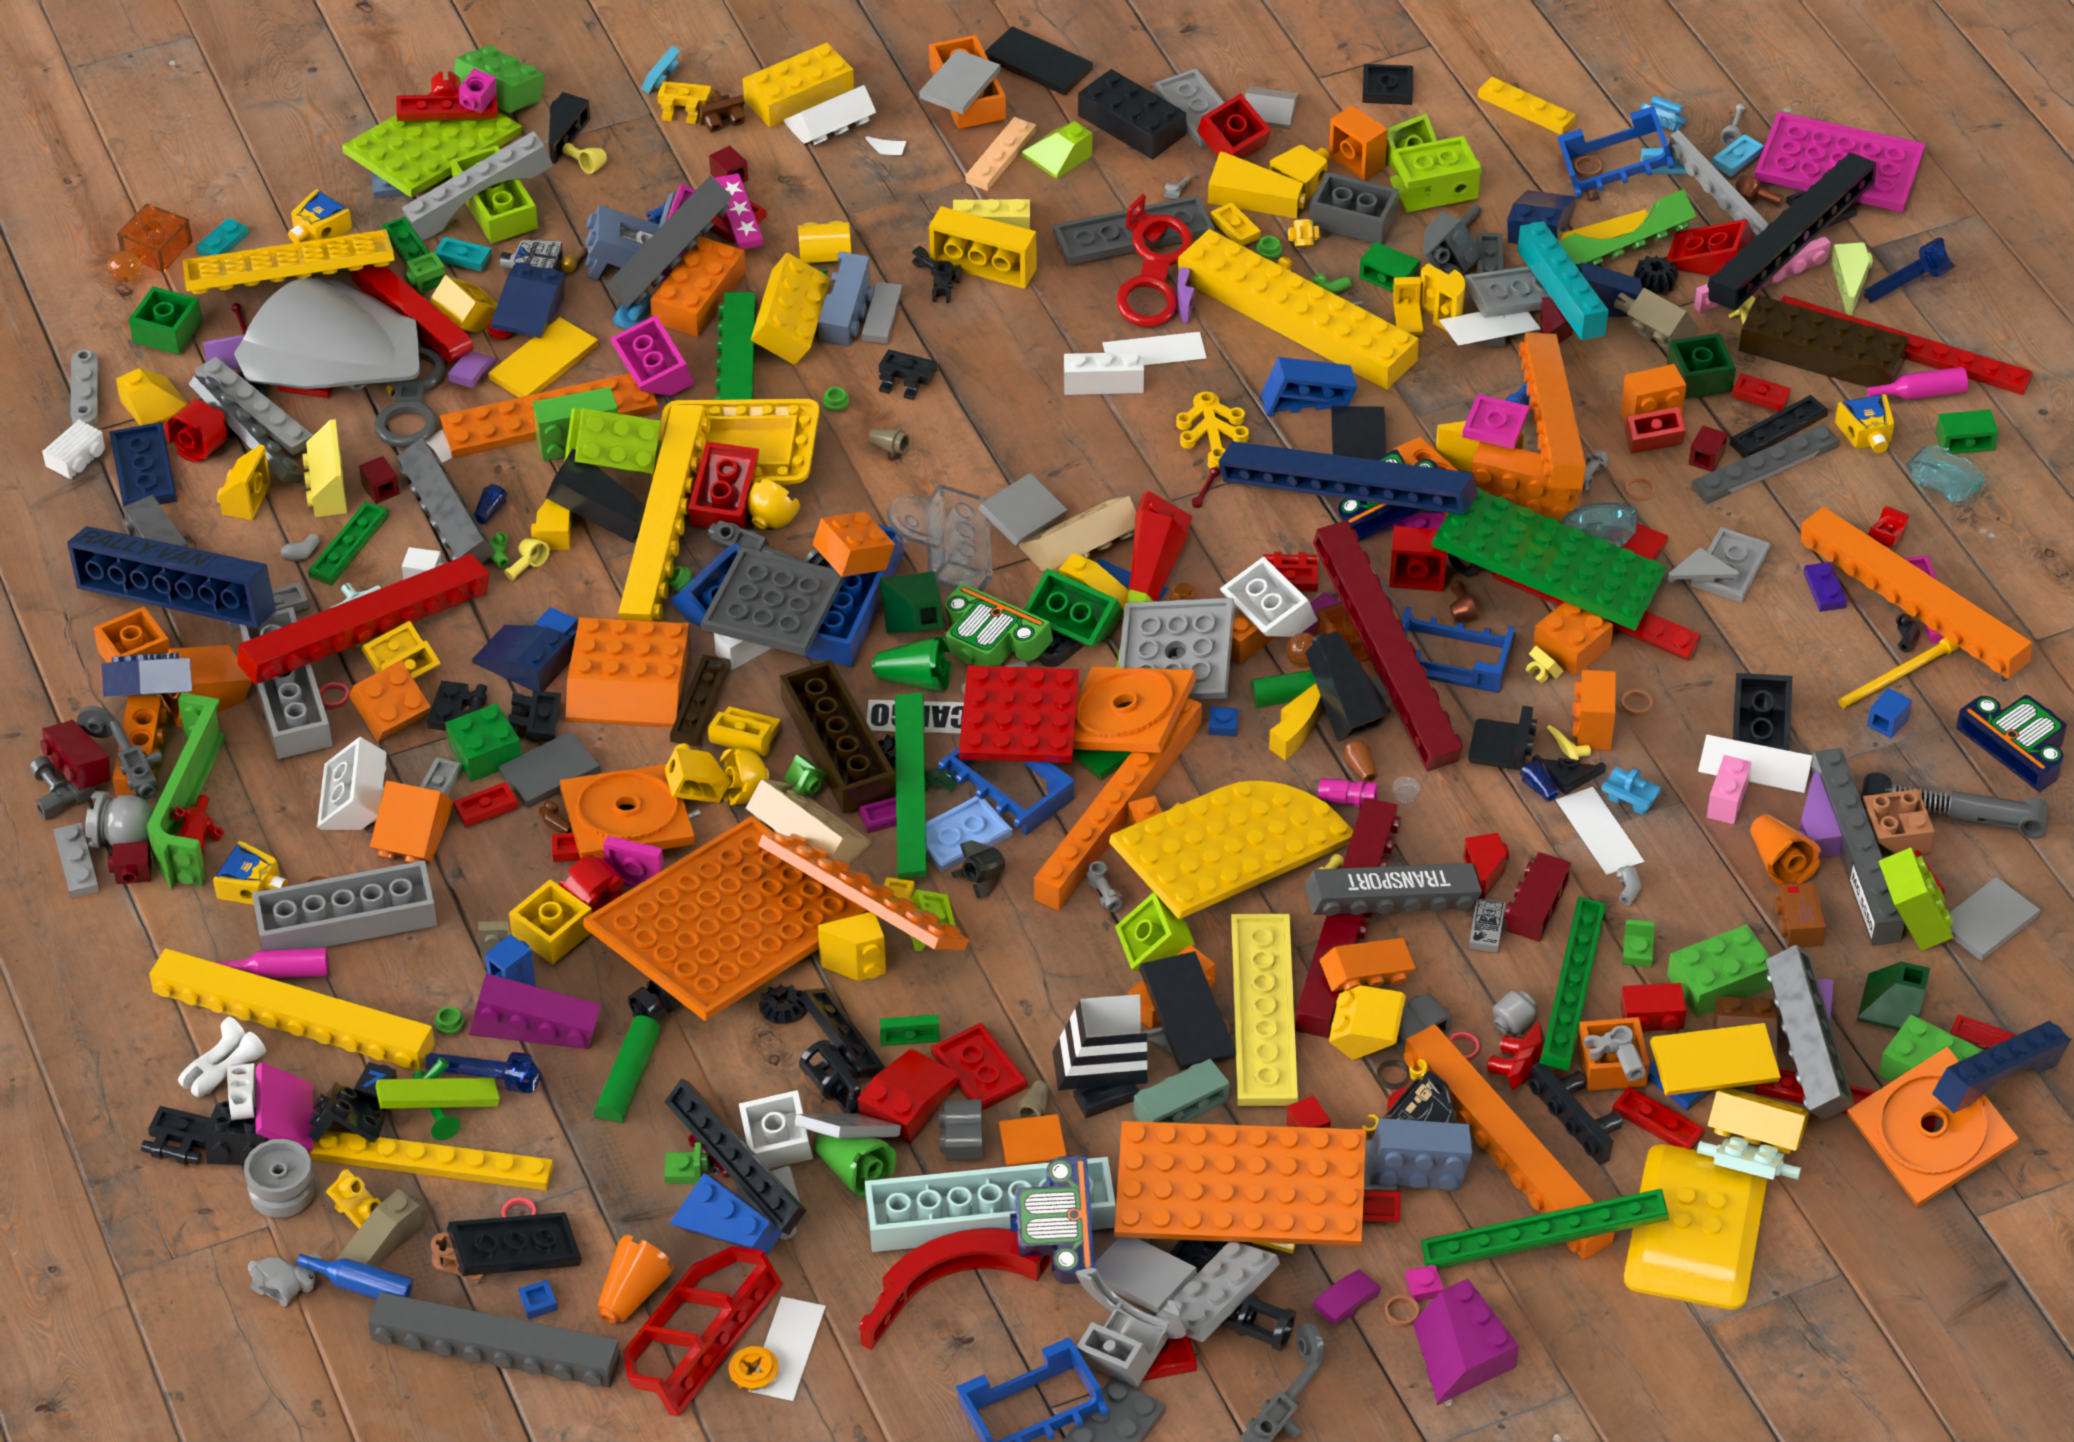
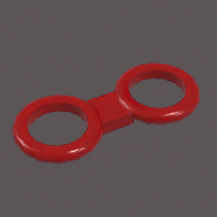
M1165 214L1146 217L1137 224L1133 232V246L1137 254L1144 259L1140 276L1130 278L1120 287L1117 293V307L1127 321L1139 327L1153 328L1164 325L1173 318L1177 310L1176 293L1166 282L1170 265L1177 264L1178 257L1193 244V235L1189 227L1176 217ZM1167 226L1180 234L1182 245L1174 253L1158 254L1151 251L1145 245L1143 236L1152 227ZM1152 287L1164 295L1167 306L1165 310L1157 315L1143 316L1130 308L1127 297L1136 288Z

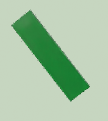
M405 217L381 225L382 230L387 229L391 245L405 265L406 261L430 253ZM445 274L423 282V291L426 292L437 288Z
M365 501L309 568V577L332 586L389 517L388 509Z

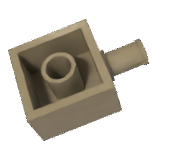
M1643 288L1636 300L1626 296L1624 293H1620L1618 297L1622 300L1616 299L1614 302L1615 308L1627 313L1632 321L1631 325L1638 330L1637 334L1648 342L1652 339L1659 343L1658 346L1668 352L1669 341L1694 337L1698 331L1697 326L1686 310L1646 288Z

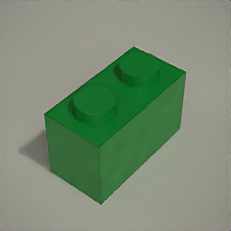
M1375 242L1360 259L1359 278L1390 292H1393L1394 278L1419 277V259L1378 242Z
M1991 409L1938 414L1935 434L1942 455L1995 451L1998 429Z

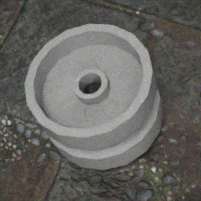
M272 1139L259 1144L249 1153L244 1164V1175L248 1185L250 1201L256 1210L266 1216L282 1218L300 1213L310 1205L315 1196L316 1184L312 1172L311 1158L302 1145L288 1139Z

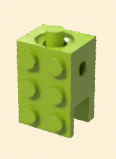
M1464 136L1392 150L1391 158L1400 175L1390 176V182L1394 189L1399 190V200L1406 213L1478 199L1482 168L1480 161L1476 160Z
M572 408L565 460L571 450L575 449L574 462L620 471L653 474L655 457L659 456L662 441L658 440L661 420L585 408Z

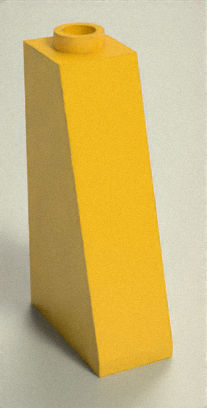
M1225 152L1219 153L1208 184V204L1224 206L1232 202L1238 209L1296 219L1300 209H1304L1307 194H1303L1302 182Z

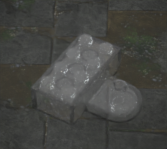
M938 484L929 499L903 494L893 500L887 510V518L889 524L895 530L896 539L902 543L911 541L927 546L929 572H935L939 587L955 590L963 583L983 592L993 578L989 519L978 509L980 504L987 500V498Z

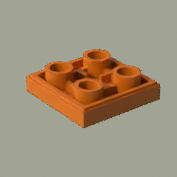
M1058 1114L998 1121L1006 1167L1050 1163L1055 1160L1067 1161Z

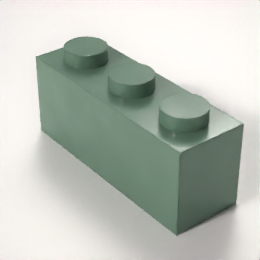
M1211 1059L1202 1063H1196L1188 1070L1175 1076H1169L1163 1082L1150 1088H1144L1134 1095V1115L1140 1122L1185 1123L1228 1102L1230 1082Z

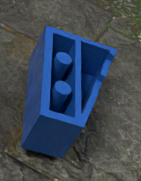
M706 1173L702 1175L669 1223L685 1232L705 1236L737 1247L762 1250L766 1255L769 1254L783 1233L765 1214L721 1181Z

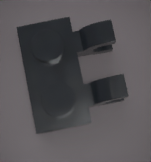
M888 349L879 363V379L883 380L879 387V392L889 394L895 377L905 379L904 386H907L904 392V398L914 400L919 384L928 385L937 371V361Z
M533 691L532 697L513 693L511 705H513L512 712L509 714L508 721L517 736L520 737L527 733V740L551 741L555 739L561 693ZM527 712H530L529 717H522L526 715Z

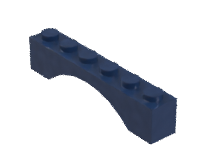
M2049 1020L1947 1067L1932 1095L1950 1111L1956 1113L1971 1106L1991 1087L2016 1071L2034 1068L2041 1073L2056 1066L2072 1039L2058 1025L2053 1024Z

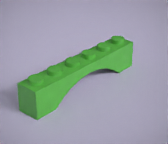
M1682 189L1655 202L1640 226L1627 235L1616 238L1596 239L1573 234L1558 240V242L1574 264L1589 263L1598 265L1603 262V257L1609 255L1611 259L1625 253V248L1631 246L1632 250L1646 245L1645 240L1653 237L1654 241L1666 237L1668 235L1667 231L1673 228L1678 232L1689 227V221L1694 219L1696 214L1685 190Z

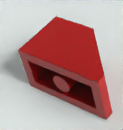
M1498 832L1465 838L1463 858L1465 863H1473L1482 891L1478 899H1484L1503 875L1505 860H1509L1508 846L1506 843H1502Z

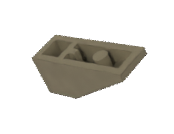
M398 1189L373 1210L336 1260L349 1258L371 1266L378 1265L423 1228L420 1205Z

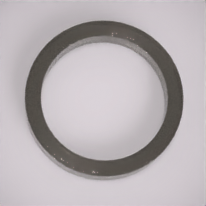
M1399 1060L1385 1061L1377 1069V1080L1383 1087L1390 1090L1404 1088L1410 1081L1409 1067ZM1397 1066L1406 1072L1407 1077L1404 1081L1393 1084L1386 1082L1381 1077V1072L1386 1067Z

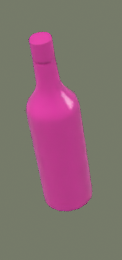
M1963 367L1905 374L1892 384L1867 387V396L1872 397L1886 394V396H1898L1903 400H1914L1966 393L1968 378Z
M327 947L257 951L244 960L216 962L269 979L328 976L329 971Z

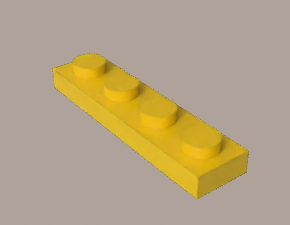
M1494 77L1489 78L1478 89L1479 98L1560 135H1563L1575 123L1576 114Z

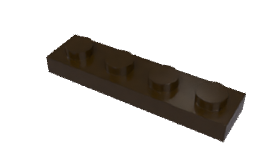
M702 655L670 732V742L698 746L729 671V659Z

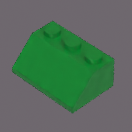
M1046 568L1023 609L1049 621L1052 631L1091 648L1113 633L1124 613L1122 606L1116 598Z

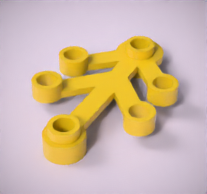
M1201 392L1193 399L1194 407L1187 413H1179L1176 417V426L1181 430H1188L1192 427V422L1200 415L1204 416V419L1192 431L1181 433L1180 445L1187 449L1193 448L1196 445V441L1207 432L1211 451L1208 453V467L1210 469L1212 467L1220 469L1218 461L1225 452V449L1222 448L1218 431L1233 438L1235 442L1246 443L1249 439V430L1245 426L1233 427L1216 418L1215 413L1229 419V422L1233 425H1240L1244 422L1245 412L1238 407L1230 409L1220 404L1219 397L1212 392Z

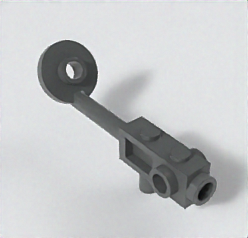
M719 520L718 524L713 523L708 531V538L711 539L712 543L723 549L737 543L740 548L745 547L823 567H829L830 565L816 548L802 560L769 547L766 537L760 536L755 531L742 529L731 522L727 523Z
M87 706L81 709L77 716V724L89 736L107 738L114 734L121 749L120 752H117L120 761L119 766L122 774L127 777L129 789L133 790L135 796L142 799L154 797L159 790L150 766L163 762L160 752L157 751L144 756L139 745L132 747L121 724L106 709L97 706Z
M1310 1322L1302 1323L1296 1332L1298 1353L1307 1366L1285 1393L1279 1390L1270 1400L1267 1399L1259 1408L1261 1412L1256 1418L1252 1417L1245 1425L1247 1429L1239 1437L1242 1440L1241 1442H1271L1281 1428L1293 1439L1302 1431L1290 1417L1299 1407L1294 1401L1313 1379L1322 1362L1324 1342L1314 1324Z

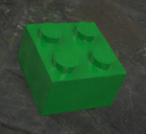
M152 286L128 321L133 343L179 355L203 322L199 298Z
M497 703L445 722L448 745L458 762L463 764V770L471 782L499 772L498 766L522 755L520 739Z

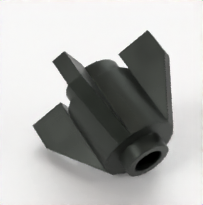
M973 840L961 843L960 847L963 856L967 858L963 862L961 869L951 872L952 877L964 875L968 881L976 882L977 884H974L973 887L977 899L990 894L1000 875L1004 872V856L998 849Z

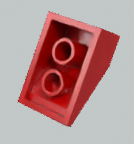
M1747 219L1679 231L1675 233L1667 259L1668 261L1675 262V267L1679 270L1712 276L1727 261L1735 257L1740 249L1745 248L1755 236Z
M706 441L688 507L691 526L710 529L713 523L718 524L719 520L727 523H734L740 528L745 529L749 516L747 512V499L750 487L755 480L759 449Z
M911 1048L873 1077L857 1098L860 1114L901 1125L900 1136L897 1137L911 1144L961 1078V1075Z

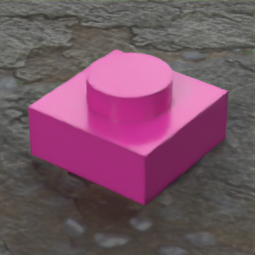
M1435 1265L1405 1271L1408 1289L1411 1297L1416 1302L1433 1299L1444 1290Z

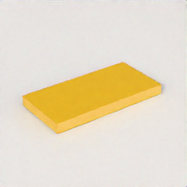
M559 317L547 327L541 338L533 337L488 373L489 380L517 397L540 393L599 346L598 339Z
M1765 1023L1655 1036L1650 1040L1665 1096L1778 1082L1781 1078Z

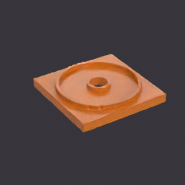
M1092 667L1078 693L1074 749L1161 753L1197 679L1195 670ZM1124 702H1132L1126 707H1117Z
M667 764L560 780L561 794L580 858L590 854L595 857L598 854L605 858L603 844L607 836L623 838L645 845H653L662 849L695 845L694 833L683 799L672 797L665 773ZM622 805L635 806L631 810H621L618 807Z
M1948 1046L1847 1110L1850 1119L1917 1208L2019 1143V1138L1985 1094L1978 1098L1971 1106L1956 1113L1950 1111L1932 1095L1946 1068L1959 1062ZM1931 1115L1938 1116L1944 1121L1943 1127L1933 1133L1927 1132L1921 1126L1922 1120Z

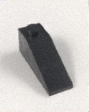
M562 92L551 103L549 110V153L553 164L562 156L564 145L572 143L591 119L588 99Z

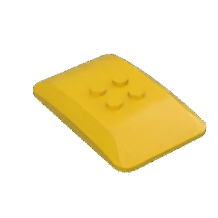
M812 399L677 400L668 403L663 409L658 440L662 442L672 405H703L706 416L710 418V430L708 433H705L704 437L705 444L708 441L759 449L755 475L758 483L762 479H767L778 485L796 484L805 481L810 474L820 414L818 403ZM700 453V457H699L700 463H701V459H702L703 453ZM656 456V457H655V464H654V471H653V474H652V478L654 477V473H655V469H656V465H657V461H658V457H659V456ZM695 473L694 481H696L698 473Z
M1667 1144L1652 1146L1647 1153L1640 1193L1662 1188L1669 1220L1633 1228L1624 1272L1625 1285L1630 1290L1639 1293L1729 1310H1736L1745 1305L1767 1178L1714 1164V1157L1698 1154L1697 1150L1694 1149L1689 1150Z

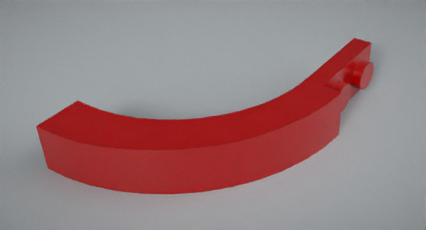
M997 1228L958 1231L928 1241L902 1257L884 1275L883 1292L879 1295L875 1308L870 1314L864 1315L859 1324L861 1345L872 1350L908 1301L925 1286L947 1275L973 1269H997L1020 1274L1037 1282L1053 1260V1244H1026L1022 1240L1021 1231Z

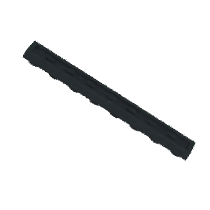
M681 1078L665 1100V1104L781 1232L790 1235L807 1210L689 1081Z

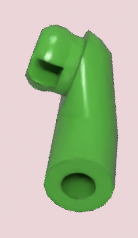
M1316 274L1312 277L1314 284L1333 294L1351 288V281L1347 276L1332 282L1326 281L1324 274Z
M496 532L490 540L496 553L490 559L500 569H504L510 562L509 558L504 554L507 548L508 536L503 532Z

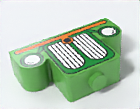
M963 583L945 601L947 617L951 627L946 633L950 655L961 659L966 664L974 666H1000L1013 651H1015L1016 657L1020 660L1031 661L1039 657L1053 641L1049 621Z

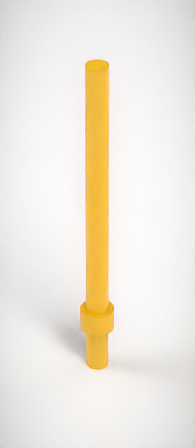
M1947 638L1940 640L1937 646L1843 696L1838 700V703L1845 709L1941 655L1953 653L1959 649V646L1952 644Z

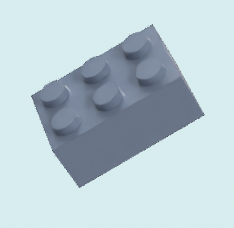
M1379 1118L1368 1152L1370 1184L1460 1190L1472 1155L1469 1124Z

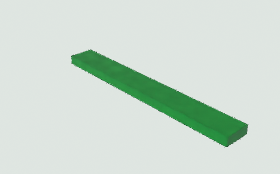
M923 692L895 695L897 874L899 879L927 877Z
M1578 896L1540 1064L1569 1071L1606 903Z
M1661 1188L1421 1240L1426 1266L1435 1265L1436 1269H1442L1669 1220V1215Z

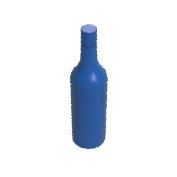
M300 1254L297 1259L298 1266L324 1274L337 1288L377 1300L380 1292L410 1298L412 1292L413 1278L349 1258L325 1261Z

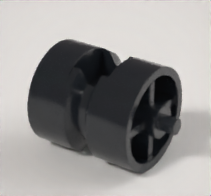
M652 980L647 982V988L640 987L628 996V1004L633 1012V1017L644 1015L651 1017L657 1022L665 1017V1011L670 1013L682 1004Z

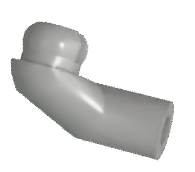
M309 534L302 543H288L282 547L281 556L285 560H306L318 546L320 539L315 534Z

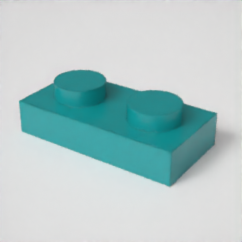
M228 217L195 246L196 253L200 256L229 253L249 235L248 227Z
M444 237L435 250L436 255L443 263L480 272L483 271L492 256V251L489 247Z

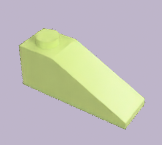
M1865 242L1834 244L1831 265L1845 312L1851 316L1866 282L1868 268H1872L1873 263L1872 254L1867 252Z

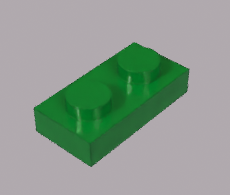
M939 1015L879 1019L881 1046L940 1042Z

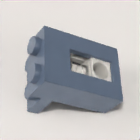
M599 205L596 212L589 215L586 225L589 228L586 239V248L589 250L585 263L588 266V278L598 281L607 263L622 268L658 231L659 224Z

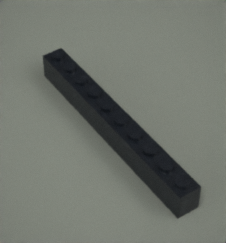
M1851 152L1842 160H1839L1830 171L1824 173L1819 181L1811 185L1808 191L1801 197H1798L1787 210L1782 211L1777 219L1769 223L1766 229L1759 235H1756L1745 248L1740 249L1735 257L1727 261L1716 274L1709 278L1707 284L1709 301L1736 311L1875 183L1876 162Z

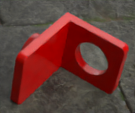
M1141 194L1127 209L1126 227L1133 232L1140 221L1152 216L1144 211L1146 201L1144 194ZM1152 227L1145 232L1143 238L1153 244L1167 231L1168 227Z

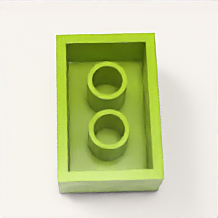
M1910 847L1879 860L1894 905L1920 950H1926L1954 938L1950 929L1954 922L1949 910L1945 908L1944 903H1946L1940 887H1937L1931 871H1928L1923 857H1916Z

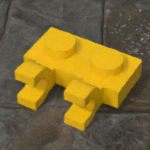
M663 81L658 93V104H661V109H664L662 121L672 122L674 107L685 106L686 111H688L686 123L696 124L700 106H704L705 100H709L711 97V86Z

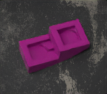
M1358 1269L1324 1291L1313 1301L1312 1306L1334 1325L1353 1316L1357 1306L1378 1297L1381 1287Z

